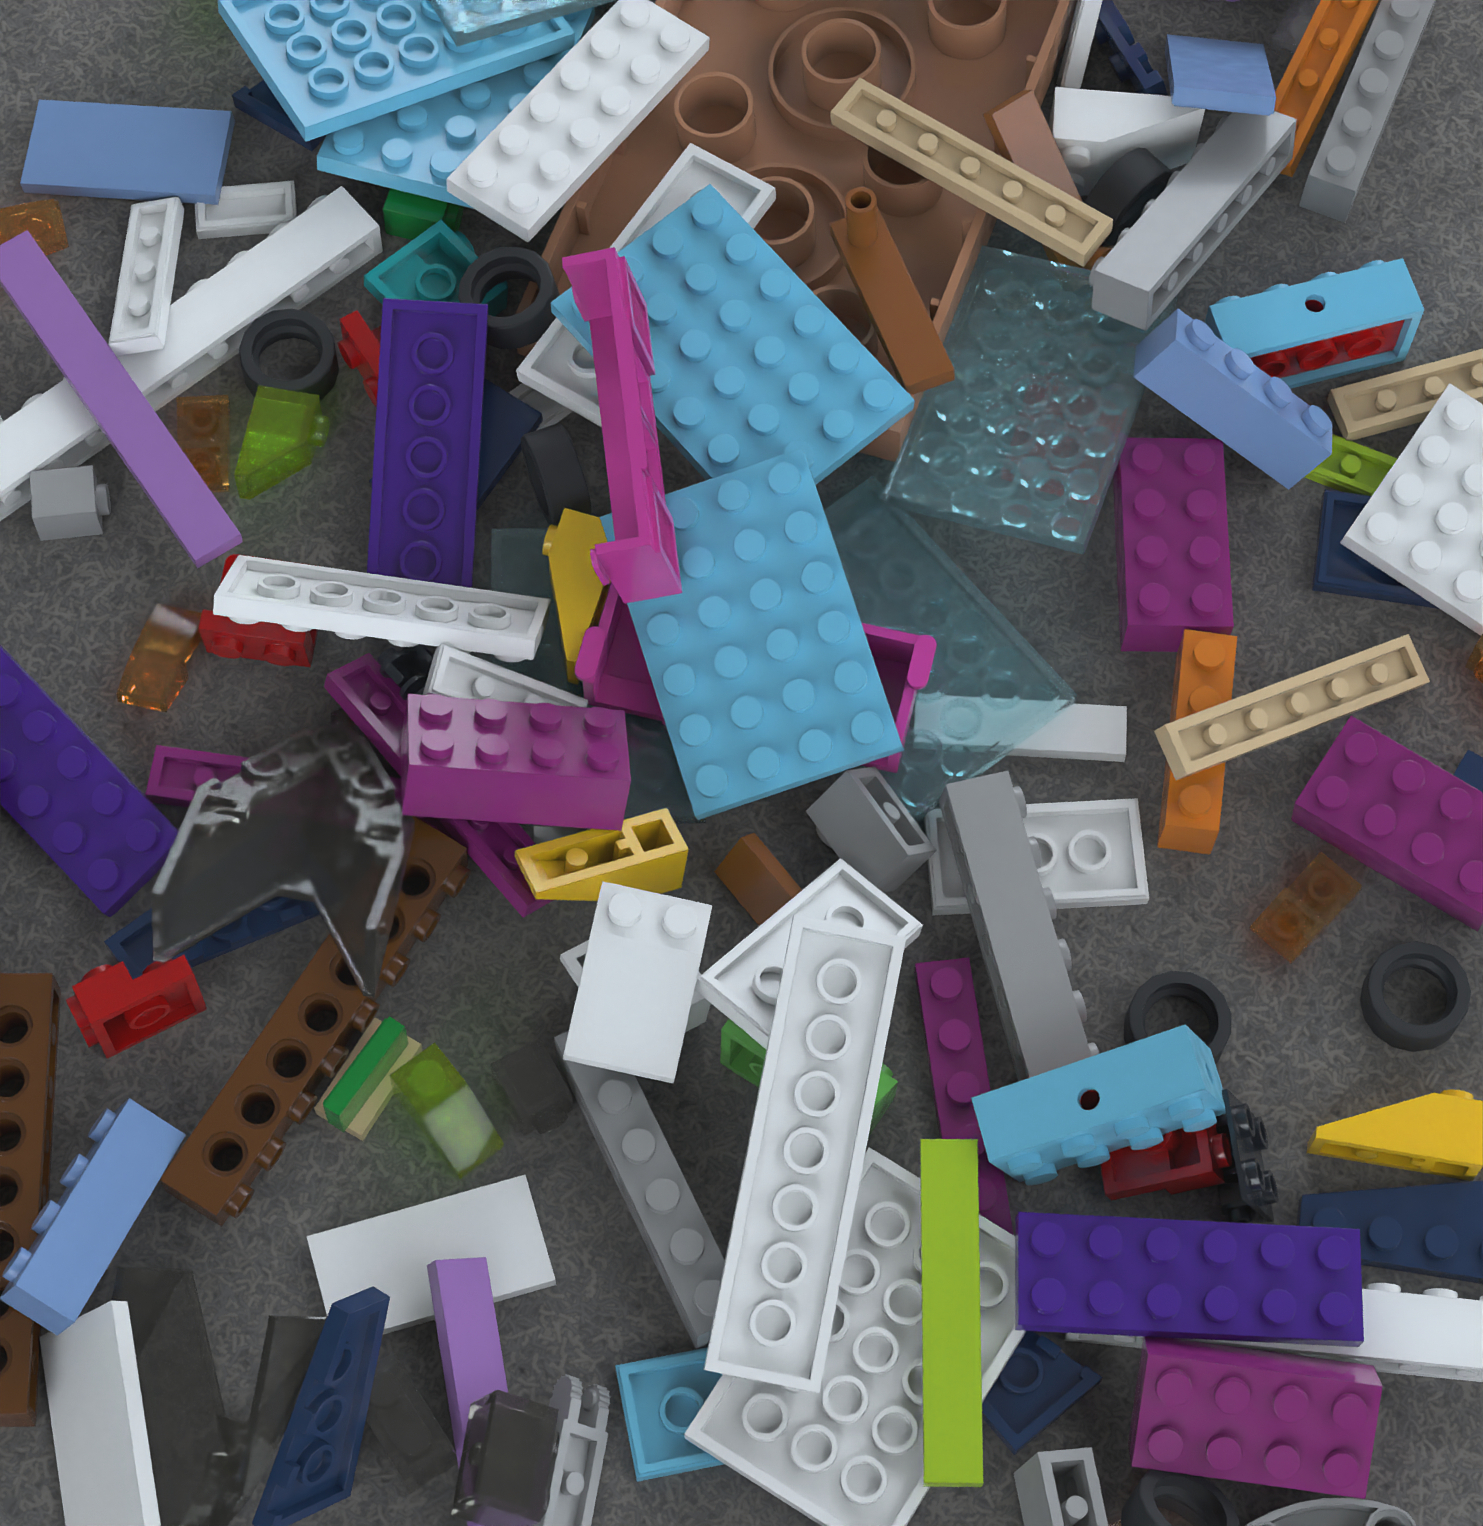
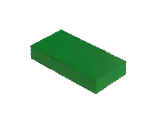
M390 1016L385 1018L324 1100L323 1107L328 1123L343 1133L409 1043L404 1025Z

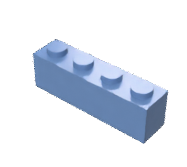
M1177 309L1136 346L1135 379L1288 490L1332 454V422L1327 414L1318 406H1310L1292 393L1289 386L1278 377H1270L1254 365L1245 352L1228 346L1216 337L1210 327L1203 321L1193 320L1180 309Z
M130 1098L114 1112L106 1108L88 1134V1137L95 1141L86 1157L77 1154L62 1175L60 1183L67 1188L58 1203L49 1200L35 1219L31 1229L38 1233L30 1249L27 1251L21 1247L5 1268L2 1277L8 1280L9 1283L1 1294L0 1300L57 1336L75 1323L186 1135Z

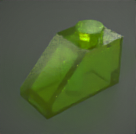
M258 385L234 473L239 498L250 500L312 464L316 446H325L329 431V417L322 414L319 395Z
M435 1042L389 1075L394 1096L459 1179L505 1147L469 1085Z

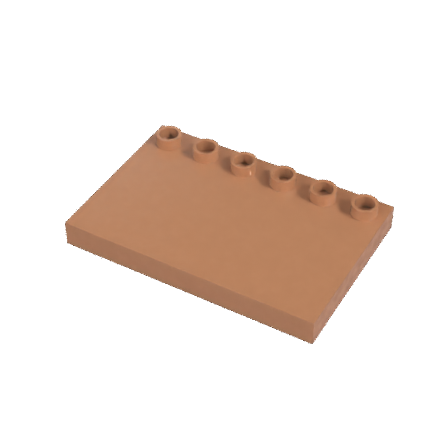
M656 0V5L710 37L709 50L564 204L541 255L549 264L560 295L572 287L563 268L562 257L610 248L687 146L692 143L775 187L776 200L755 226L754 230L899 383L830 235V223L846 218L845 198L847 193L856 187H866L875 193L877 207L945 350L997 218L831 124L830 112L860 77L1001 156L983 114L1022 90H1033L1041 108L1067 42L1077 0ZM529 282L515 314L523 312L535 301L539 293L537 283ZM537 342L517 348L518 354L527 356ZM930 389L911 395L915 400L913 410L859 452L901 464Z

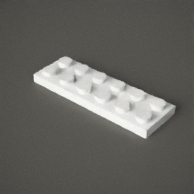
M618 0L446 179L447 192L521 239L529 242L709 50L710 37L649 0Z
M690 143L610 248L615 247L618 253L709 184L754 229L776 200L775 187ZM556 317L516 369L518 380L602 427L594 358Z
M238 555L214 594L213 614L228 616L230 620L240 624H255L260 621L282 624L285 629L295 632L319 629L333 631L337 636L345 639H361L366 636L388 639L391 644L400 647H413L418 644L431 646L444 644L467 654L472 651L494 654L501 661L520 662L524 659L534 660L549 620L551 599Z

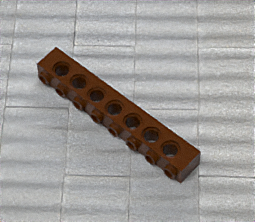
M409 817L161 1177L160 1182L167 1193L221 1227L229 1215L238 1218L242 1214L254 1194V1189L250 1185L262 1168L266 1171L271 1170L282 1155L286 1146V1142L281 1140L293 1122L300 1125L308 1117L318 1098L313 1092L325 1075L333 1078L340 1070L349 1053L345 1045L355 1030L363 1033L369 1027L380 1007V1004L375 1001L387 984L391 987L396 986L405 974L410 964V959L406 957L417 939L425 942L433 933L441 917V914L436 911L447 895L455 898L466 884L471 870L466 868L468 866L466 847L417 817ZM412 877L423 878L429 883L427 890L416 896L403 893L400 887L404 881ZM382 921L392 922L399 927L397 934L385 941L374 939L369 933L375 924ZM350 966H360L369 972L367 978L356 986L343 984L339 981V976L344 969ZM319 1011H330L338 1017L335 1025L323 1032L314 1031L309 1028L308 1021L312 1015ZM289 1056L301 1057L306 1061V1066L298 1076L286 1078L276 1072L278 1064L284 1058ZM257 1102H267L275 1107L272 1117L263 1124H252L245 1120L246 1111ZM235 1148L243 1153L240 1164L231 1171H219L213 1167L215 1156L223 1149Z
M0 973V1089L7 1081L12 1079L25 1081L23 1088L18 1094L12 1097L0 1096V1138L10 1132L21 1134V1139L16 1147L9 1151H0V1189L7 1186L18 1188L15 1199L8 1205L0 1206V1242H14L12 1254L0 1262V1296L9 1283L8 1280L2 1277L5 1268L21 1247L27 1251L30 1249L38 1235L31 1227L43 1207L49 1201L61 989L53 973ZM17 1026L28 1028L26 1035L19 1042L13 1044L2 1042L5 1033L11 1028ZM11 1306L0 1317V1352L7 1354V1363L3 1370L0 1371V1427L36 1426L41 1347L39 1337L41 1336L42 1326Z

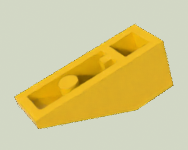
M564 508L558 526L551 524L546 532L542 554L549 558L550 581L567 680L578 685L580 680L575 676L574 669L584 633L590 627L599 626L611 580L609 578V585H603L595 573L591 562L590 549L595 548V544L607 542L600 517Z
M664 808L623 820L621 831L589 829L515 850V859L535 899L598 901L602 881L659 894L682 888L689 849L668 809Z
M1449 1089L1441 1091L1440 1094H1427L1316 1127L1308 1141L1307 1153L1473 1181L1483 1168V1101L1475 1100L1474 1096L1469 1092Z

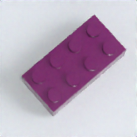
M1119 437L1112 472L1120 651L1177 652L1184 629L1231 635L1234 622L1223 442L1215 438Z
M407 694L401 738L402 815L622 830L631 784L624 710H612L604 707L560 706L550 703L508 702L491 698L445 697L439 694Z
M1350 716L1295 801L1291 820L1478 932L1483 924V792L1362 721Z
M1143 1337L1128 1439L1131 1465L1138 1468L1365 1499L1383 1386L1374 1365L1177 1338Z

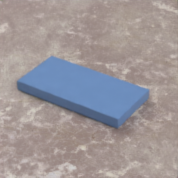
M1167 34L1165 58L1171 101L1174 106L1267 116L1274 114L1276 94L1264 44Z
M39 100L20 184L24 193L147 201L179 197L181 203L197 204L198 202L218 205L235 119L232 111Z

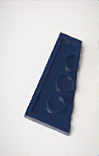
M1034 1331L1025 1332L982 1402V1418L1014 1455L1096 1387L1103 1378L1089 1367L1081 1366L1061 1351L1062 1348L1044 1335L1039 1336Z

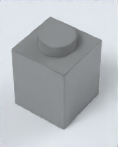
M93 465L30 472L32 519L40 541L103 534L102 516L111 515L108 485L98 483Z

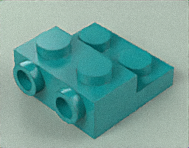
M439 220L365 274L364 287L382 305L383 298L460 303L458 299L460 280L468 266L479 257L475 254L472 244L464 234L459 231L453 232L442 220ZM506 281L497 284L485 295L481 304H488V315L495 317L507 308L508 284Z

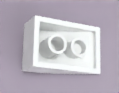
M1055 87L1049 128L1081 196L1089 195L1101 176L1117 160L1136 148H1146L1169 169L1187 164L1191 160L1196 148L1205 109L1174 106L1171 96Z
M602 881L563 1060L674 1084L712 905Z

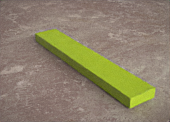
M920 1139L923 1487H982L983 1431L978 1139Z

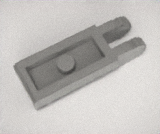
M565 1374L559 1380L557 1379L548 1408L553 1419L549 1421L529 1526H591L608 1433L605 1430L611 1396H609L610 1391H607L606 1387L596 1384L588 1385V1388L584 1389L585 1391L582 1393L583 1387L579 1378Z

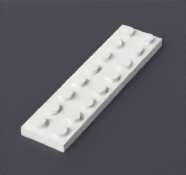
M798 914L793 915L703 1368L705 1371L814 1393L820 1392L906 937Z

